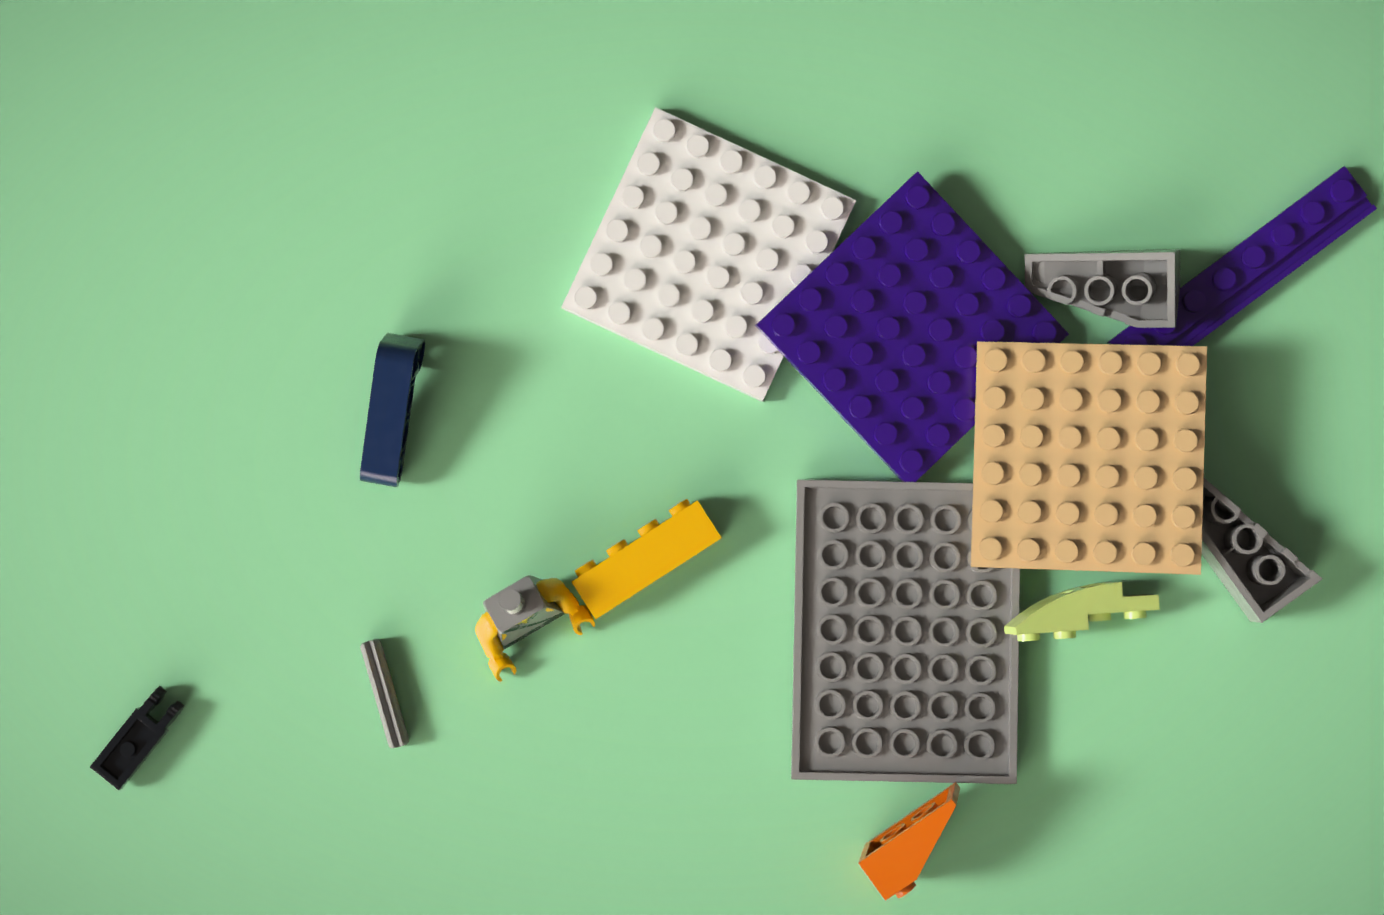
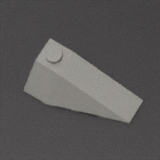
M1180 249L1024 254L1025 287L1032 294L1091 311L1093 314L1106 316L1136 328L1176 327L1180 294Z

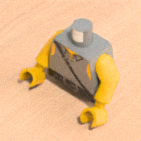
M528 575L483 602L485 613L478 620L475 632L486 656L490 658L488 662L489 668L496 679L502 682L499 675L501 670L509 667L514 675L517 672L507 653L503 652L504 649L564 614H569L572 627L578 635L583 634L580 623L590 622L595 627V622L588 607L579 605V601L561 580L557 578L539 579Z

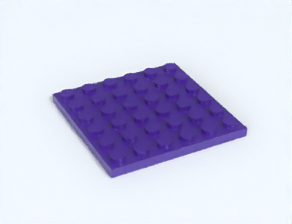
M918 171L755 325L902 482H916L975 425L977 341L1060 343L1069 335L1061 324Z

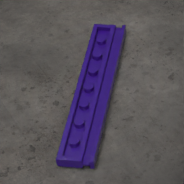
M1345 166L1340 168L1180 287L1175 328H1136L1129 325L1106 344L1194 346L1377 209L1376 206L1369 202L1366 198V193Z

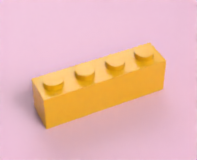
M685 499L668 510L672 515L668 520L659 524L654 519L637 530L641 536L628 545L626 540L623 539L606 550L609 558L597 565L592 559L575 570L578 578L571 582L595 620L722 538L698 500L691 504L688 499Z

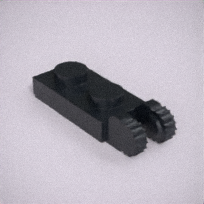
M161 686L155 689L141 707L134 710L90 766L91 769L118 790L123 789L169 731L167 728L174 722L185 706L180 701H176L167 709L166 714L159 722L150 716L149 713L160 704L167 692Z

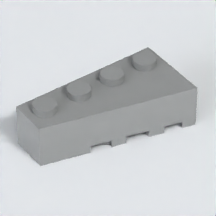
M1204 478L1202 555L1250 622L1263 623L1323 578L1300 562L1296 555L1280 545L1263 527L1253 522L1237 505Z

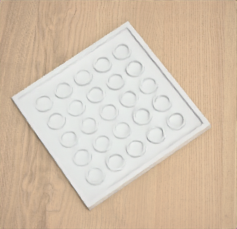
M655 107L561 308L763 402L784 356L755 325L833 252L856 200Z

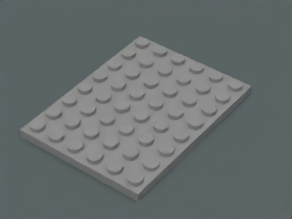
M797 480L791 779L1017 784L1019 641L1017 635L1005 634L1004 626L1019 614L1020 569L971 567L973 483Z

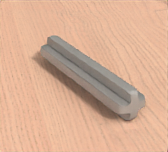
M374 639L364 642L360 648L388 746L390 748L404 746L409 743V737L381 641Z

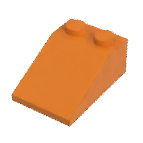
M956 782L865 844L858 864L885 901L893 895L901 898L916 886L914 881L917 880L957 805L960 787Z

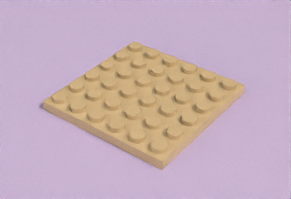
M977 341L971 567L1201 575L1207 346Z

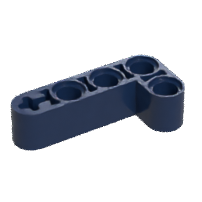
M387 333L378 345L360 468V481L392 487L399 486L403 471L415 379L422 366L425 339Z

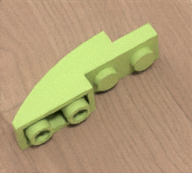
M1122 582L1087 584L1056 593L1033 604L1004 626L1005 634L1017 635L1018 641L1040 640V633L1053 632L1054 639L1076 638V631L1089 630L1088 621L1111 620V613L1124 612V619L1147 618L1146 611L1160 610L1159 595L1123 596Z

